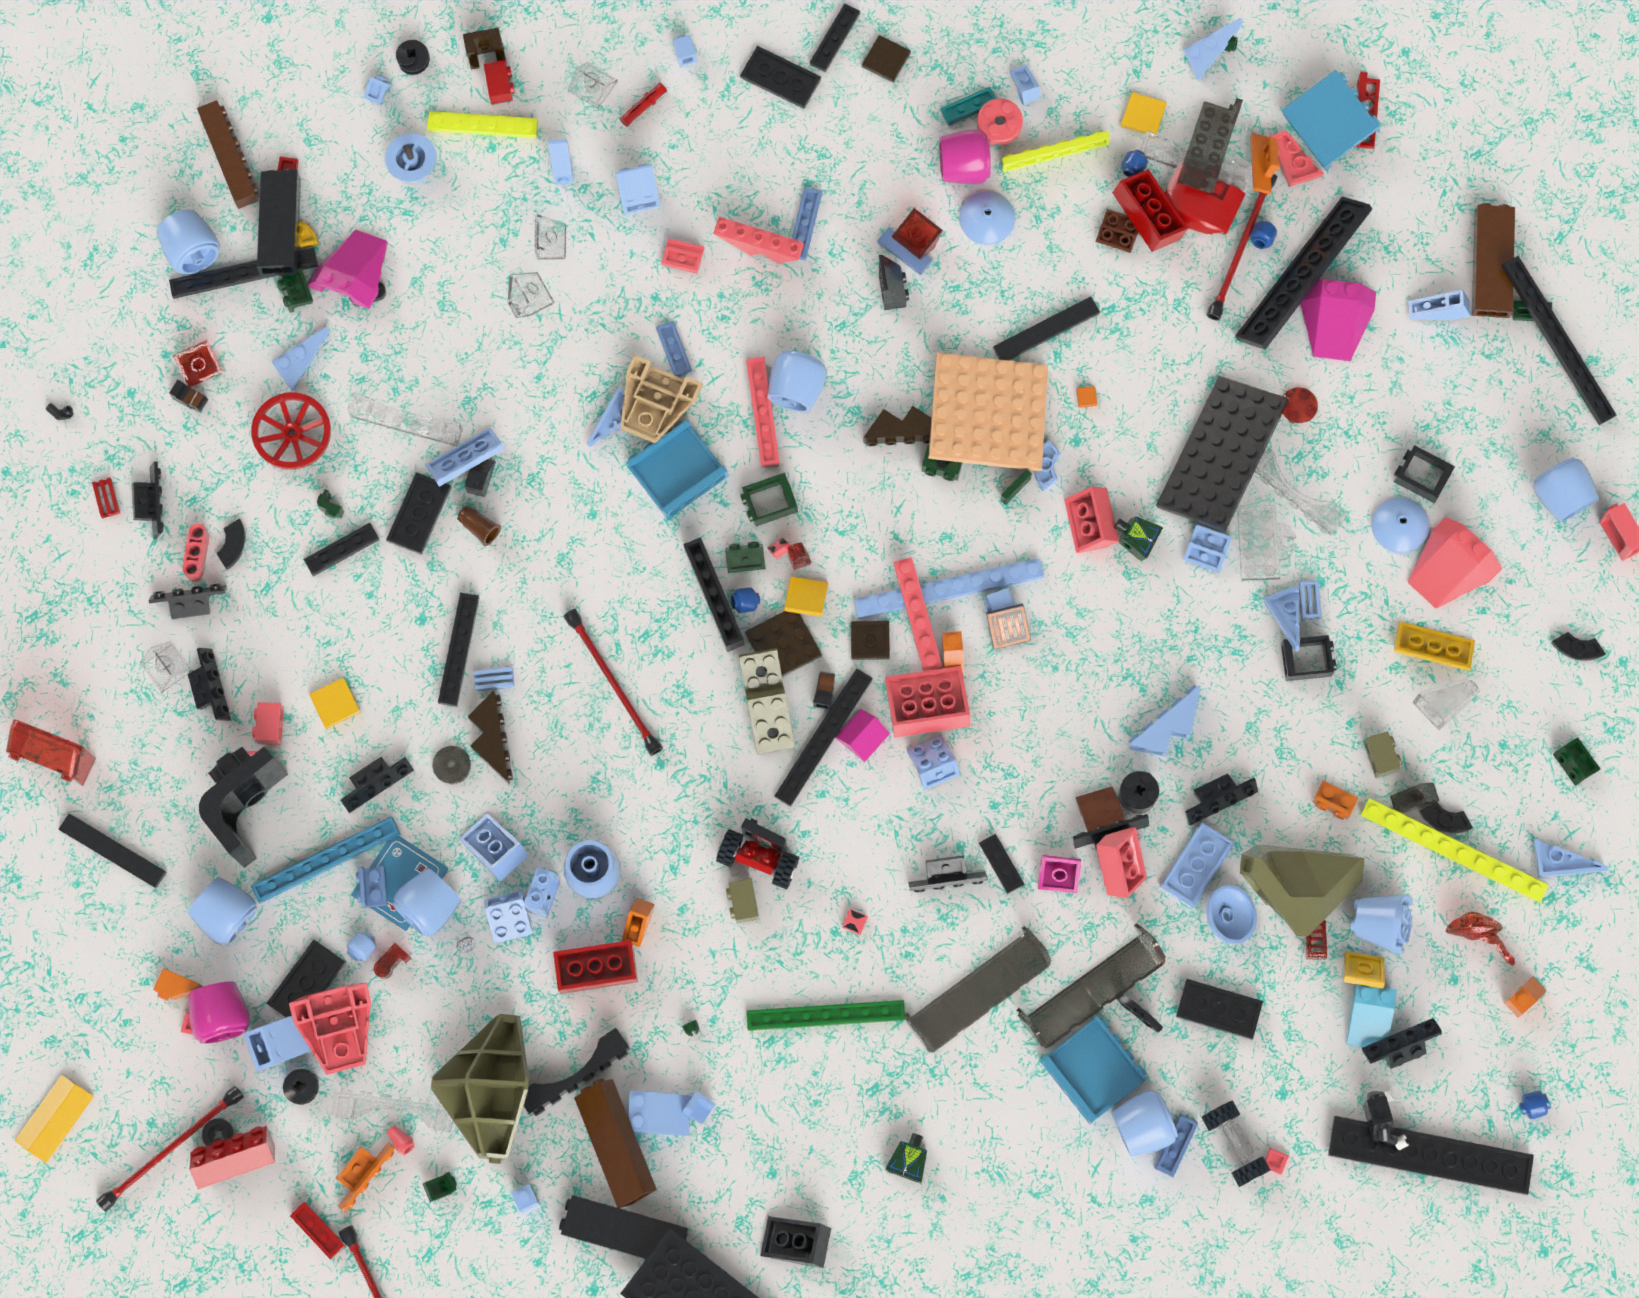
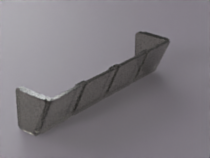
M1136 923L1134 927L1139 936L1028 1016L1020 1008L1016 1009L1021 1023L1041 1047H1051L1069 1034L1075 1026H1080L1102 1010L1104 1005L1116 1000L1134 987L1136 982L1142 981L1165 964L1166 956L1156 939L1148 931Z
M1021 927L1023 935L911 1017L908 1012L904 1014L908 1026L928 1052L937 1051L957 1036L959 1032L968 1028L988 1013L991 1008L1003 1002L1019 990L1022 985L1027 984L1051 965V958L1047 949L1029 928Z

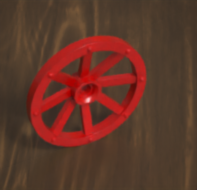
M287 392L273 396L260 406L252 421L251 437L258 454L267 463L280 469L295 470L313 464L324 454L331 438V424L325 409L314 398L302 393ZM295 400L304 402L295 422L291 421L285 401ZM280 403L286 424L283 425L265 415V413L274 405ZM309 405L315 408L320 414L321 419L299 427ZM261 420L281 430L282 433L259 437ZM324 425L321 442L302 434ZM292 430L295 432L294 435H289ZM285 439L273 457L261 446L262 443ZM301 440L318 448L310 456L303 459L298 441ZM291 442L297 461L286 462L279 460Z

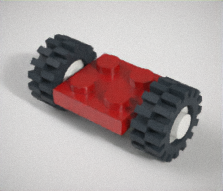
M728 829L719 847L716 862L732 867V864L736 861L769 875L776 870L772 884L787 890L797 869L800 857L786 851L782 855L773 848L760 846L755 841L746 840L741 847L743 834Z

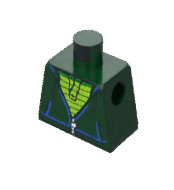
M1139 517L1131 518L1128 523L1119 518L1114 525V528L1122 533L1119 543L1140 561L1148 558L1163 529L1162 526Z
M912 1133L909 1143L900 1141L885 1171L921 1184L927 1150L920 1148L923 1136Z

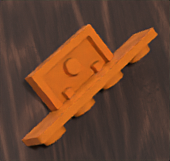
M1252 133L1250 142L1253 190L1271 194V177L1275 171H1278L1280 166L1277 138Z
M388 1142L376 1158L360 1146L336 1176L340 1183L350 1189L338 1205L342 1211L345 1212L353 1207L356 1202L355 1198L359 1193H363L367 1189L368 1182L372 1177H376L379 1174L382 1164L393 1156L395 1147Z

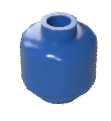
M1141 150L1127 152L1121 163L1123 174L1131 177L1145 171L1148 164L1145 153Z
M1260 221L1254 226L1250 240L1258 249L1269 248L1277 236V229L1271 222Z
M751 587L736 589L734 594L731 595L732 608L736 609L738 613L753 612L756 610L757 604H760L759 593H756Z
M1541 1091L1524 1094L1522 1096V1103H1519L1522 1114H1527L1529 1119L1545 1116L1548 1114V1109H1551L1546 1093L1542 1094Z

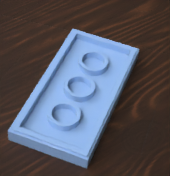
M490 427L427 463L426 467L440 487L505 448Z
M1201 822L1160 887L1194 908L1235 842Z

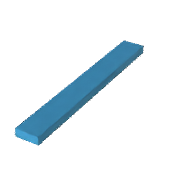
M391 816L251 885V888L258 903L261 904L401 834Z

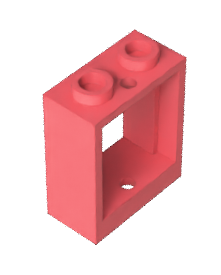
M1617 503L1607 508V512L1603 514V518L1599 523L1620 559L1624 561L1639 553V526L1625 503L1619 506Z

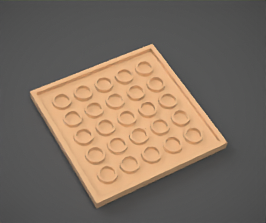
M937 352L928 459L1041 471L1048 365Z

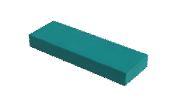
M988 87L940 108V111L949 126L979 113L984 104L996 99L991 87Z

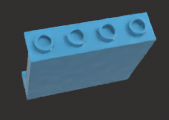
M1336 70L1281 110L1284 117L1325 171L1332 168V163L1375 131L1379 133V125L1381 124L1375 115L1371 117L1368 113L1370 109L1364 101L1360 102L1358 100L1359 94L1354 87L1349 88L1346 84L1348 80L1342 72L1339 74Z
M688 419L677 423L674 429L669 433L666 432L656 444L652 442L647 444L642 452L631 455L626 462L628 469L667 520L728 477L726 468L721 466L690 426Z
M1098 1016L1094 1017L1087 1025L1040 1060V1063L1089 1125L1147 1079L1145 1077L1147 1073L1141 1065L1137 1066L1134 1063V1056L1128 1049L1124 1050L1120 1045L1122 1042L1115 1033L1111 1034L1107 1029L1109 1027L1107 1022L1103 1018L1099 1019Z

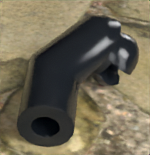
M50 403L45 409L56 420L70 419L73 416V408L71 406L58 409Z

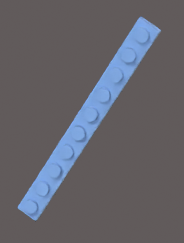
M1040 558L920 584L925 604L1041 579L1044 578ZM900 589L854 599L858 619L906 609Z

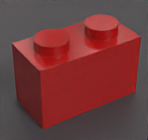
M505 60L484 64L491 105L513 101L512 94H515L514 84L509 81V78L512 77L510 66H506Z

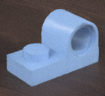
M1027 65L1010 70V76L1017 87L1018 96L1023 105L1041 99L1040 87Z

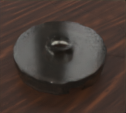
M447 746L436 753L433 758L432 768L440 781L454 785L461 783L467 778L471 769V761L469 755L462 748ZM449 762H455L453 767H448Z

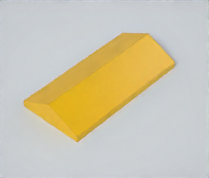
M1400 621L1394 642V652L1470 671L1475 640Z
M61 1075L14 1141L47 1163L94 1096L64 1075Z

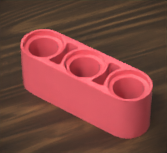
M202 524L192 525L188 532L182 568L184 574L191 581L200 580L204 573L210 537ZM203 531V535L201 537H195L197 532ZM200 549V552H199L198 555H196V556H193V555H192V553H193L194 550ZM191 568H197L195 573L189 574Z

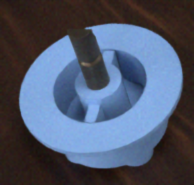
M415 133L403 134L395 138L389 144L385 153V163L388 171L395 178L405 182L423 181L433 170L437 159L436 150L432 142L426 137Z

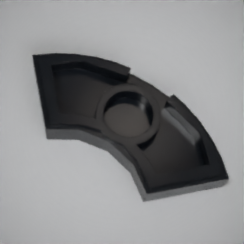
M240 519L223 528L226 535L225 543L222 549L216 553L226 570L234 566L240 559L246 542L245 528Z
M1567 632L1551 642L1560 653L1575 660L1591 661L1606 655L1595 638L1579 640Z
M1438 802L1419 811L1423 819L1438 830L1448 833H1462L1473 829L1464 811L1457 813L1448 812Z
M1121 992L1115 996L1116 1000L1126 1010L1135 1015L1147 1027L1156 1032H1160L1163 1029V1026L1133 1000Z

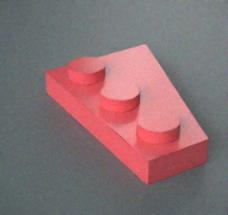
M1287 130L1269 136L1277 138V147H1279L1278 160L1289 187L1324 175V172L1313 164L1310 156L1307 157L1300 149L1301 146Z

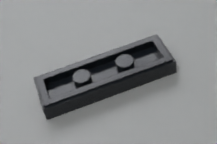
M996 834L979 842L980 848L1007 894L1024 886L1023 880Z

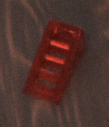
M1326 920L1319 925L1321 930H1314L1312 934H1321V937H1311V934L1306 936V960L1327 959ZM1311 941H1321V945L1311 944ZM1312 948L1321 949V952H1312Z

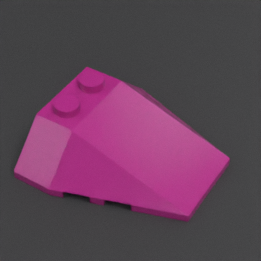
M355 230L313 271L307 282L308 287L319 292H323L327 288L349 296L356 305L370 309L379 291L378 284L382 276L381 268L385 260L387 240Z
M1328 279L1317 281L1300 304L1313 357L1351 361L1375 310V291L1361 283Z

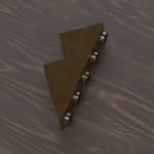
M914 406L911 407L903 420L883 409L863 437L864 444L867 446H877L882 443L886 445H895L900 442L914 444L919 441L930 443L931 417Z
M492 691L468 716L469 721L482 732L470 747L503 780L510 784V780H513L512 770L508 769L507 762H510L509 751L505 750L504 743H507L506 731L502 732V725L505 722L503 713L499 712V706H502L501 696L496 695Z

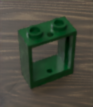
M785 473L742 487L743 494H740L743 505L747 504L749 511H746L750 522H754L755 527L798 512V506ZM780 485L788 507L757 517L750 495Z

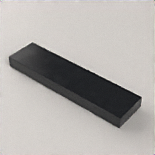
M844 3L810 60L811 66L826 73L860 15L859 10Z
M368 523L303 560L314 577L380 539L371 523Z

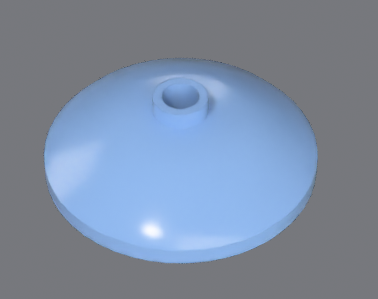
M977 193L967 199L961 208V228L965 235L976 243L984 245L999 243L1006 239L1014 228V209L1011 203L998 193ZM989 211L991 212V214L986 215L985 212Z
M1401 497L1392 498L1383 502L1375 511L1372 518V531L1378 543L1385 549L1395 553H1407L1419 548L1426 540L1429 533V519L1425 510L1415 501ZM1400 519H1404L1406 523H1400Z
M1225 885L1213 891L1206 907L1207 920L1212 932L1220 940L1229 944H1239L1248 940L1252 936L1257 923L1256 908L1251 897L1243 889L1234 885Z

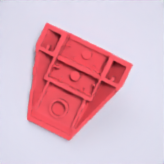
M1445 517L1432 530L1407 583L1436 609L1465 593L1473 591V589L1489 583L1502 570V567L1492 550L1465 525Z
M367 983L336 987L306 995L289 1003L293 1023L326 1075L365 1065L371 1008Z

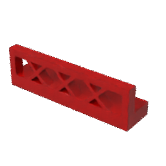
M1360 72L1357 80V93L1359 94L1357 98L1360 102H1365L1369 99L1374 104V107L1368 113L1371 117L1373 115L1377 117L1380 79L1367 78L1368 72ZM1367 84L1375 85V91L1371 94L1366 90ZM1376 131L1369 136L1371 143L1360 142L1355 147L1374 149Z

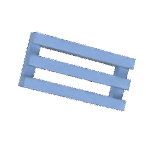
M1318 580L1299 581L1302 620L1321 619ZM1311 585H1314L1317 614H1313ZM1304 586L1307 589L1309 614H1306Z
M512 667L474 671L476 691L514 687ZM509 673V675L479 678V676ZM510 680L507 683L480 685L481 682Z

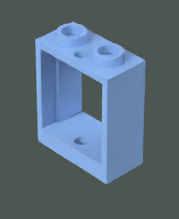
M537 867L524 901V906L528 912L545 918L548 917L560 884L556 873Z

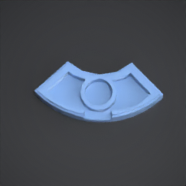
M1049 439L1043 444L1042 470L1035 471L1036 481L1042 491L1058 480L1054 472V464L1061 453Z

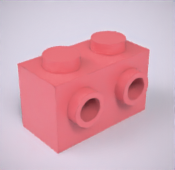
M258 702L257 708L254 709L256 727L252 729V737L255 738L258 744L281 745L284 706L281 703Z

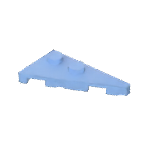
M1241 18L1183 49L1199 81L1202 80L1203 74L1209 66L1214 64L1215 59L1227 47V42L1239 31L1243 24Z
M327 326L272 361L292 392L295 391L296 384L301 376H304L307 367L311 365L317 355L320 345L325 342L330 332Z
M618 388L589 438L587 446H593L621 427L624 390Z
M1296 585L1264 598L1265 605L1295 652L1300 650L1299 587Z
M1539 839L1533 840L1538 878L1608 871V866L1603 865L1601 862L1586 859L1582 855L1562 850L1555 845L1551 846L1541 842Z

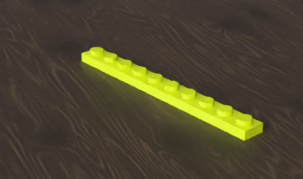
M1370 797L1361 813V816L1538 902H1541L1549 886L1548 883Z

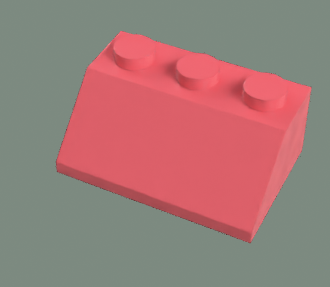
M1092 486L1064 499L1076 553L1106 548L1119 542L1117 530L1114 528L1115 521L1107 488Z
M1135 827L1108 834L1096 845L1104 885L1109 896L1128 898L1147 878Z

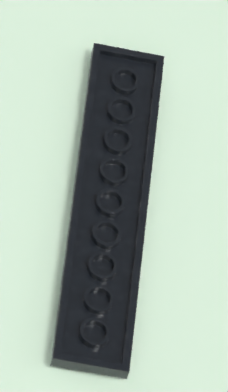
M1343 196L1340 198L1235 335L1238 341L1266 350L1372 211L1370 204Z
M1334 1116L1328 1150V1156L1523 1195L1529 1194L1533 1154L1393 1127V1135L1399 1137L1404 1134L1407 1137L1405 1141L1409 1144V1146L1398 1150L1395 1145L1382 1141L1373 1142L1368 1123L1365 1121Z

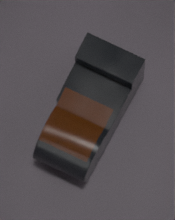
M180 380L176 381L169 392L173 400L197 412H201L209 400L202 393L195 391Z
M820 671L813 707L830 710L834 692L835 673Z

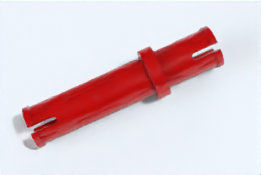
M659 82L649 93L646 92L639 102L619 118L622 124L628 127L648 107L655 105L656 100L667 92L666 87Z

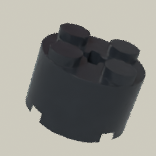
M1143 771L1128 774L1123 779L1119 789L1121 805L1135 814H1143L1150 811L1159 796L1158 782L1150 773ZM1136 789H1139V791L1143 792L1141 796H1139L1138 793H1135Z

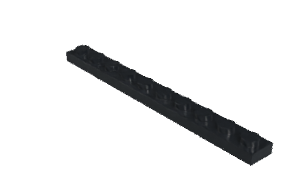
M1516 256L1501 265L1503 271L1598 425L1600 426L1617 416L1520 257Z

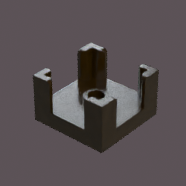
M499 27L463 34L466 55L469 59L471 70L480 67L478 55L495 52L497 61L505 60L506 62Z

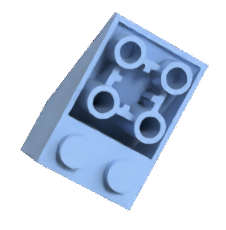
M641 164L637 168H623L615 172L624 214L660 206L652 164Z
M292 1016L244 1033L257 1071L268 1069L311 1051L293 1023Z

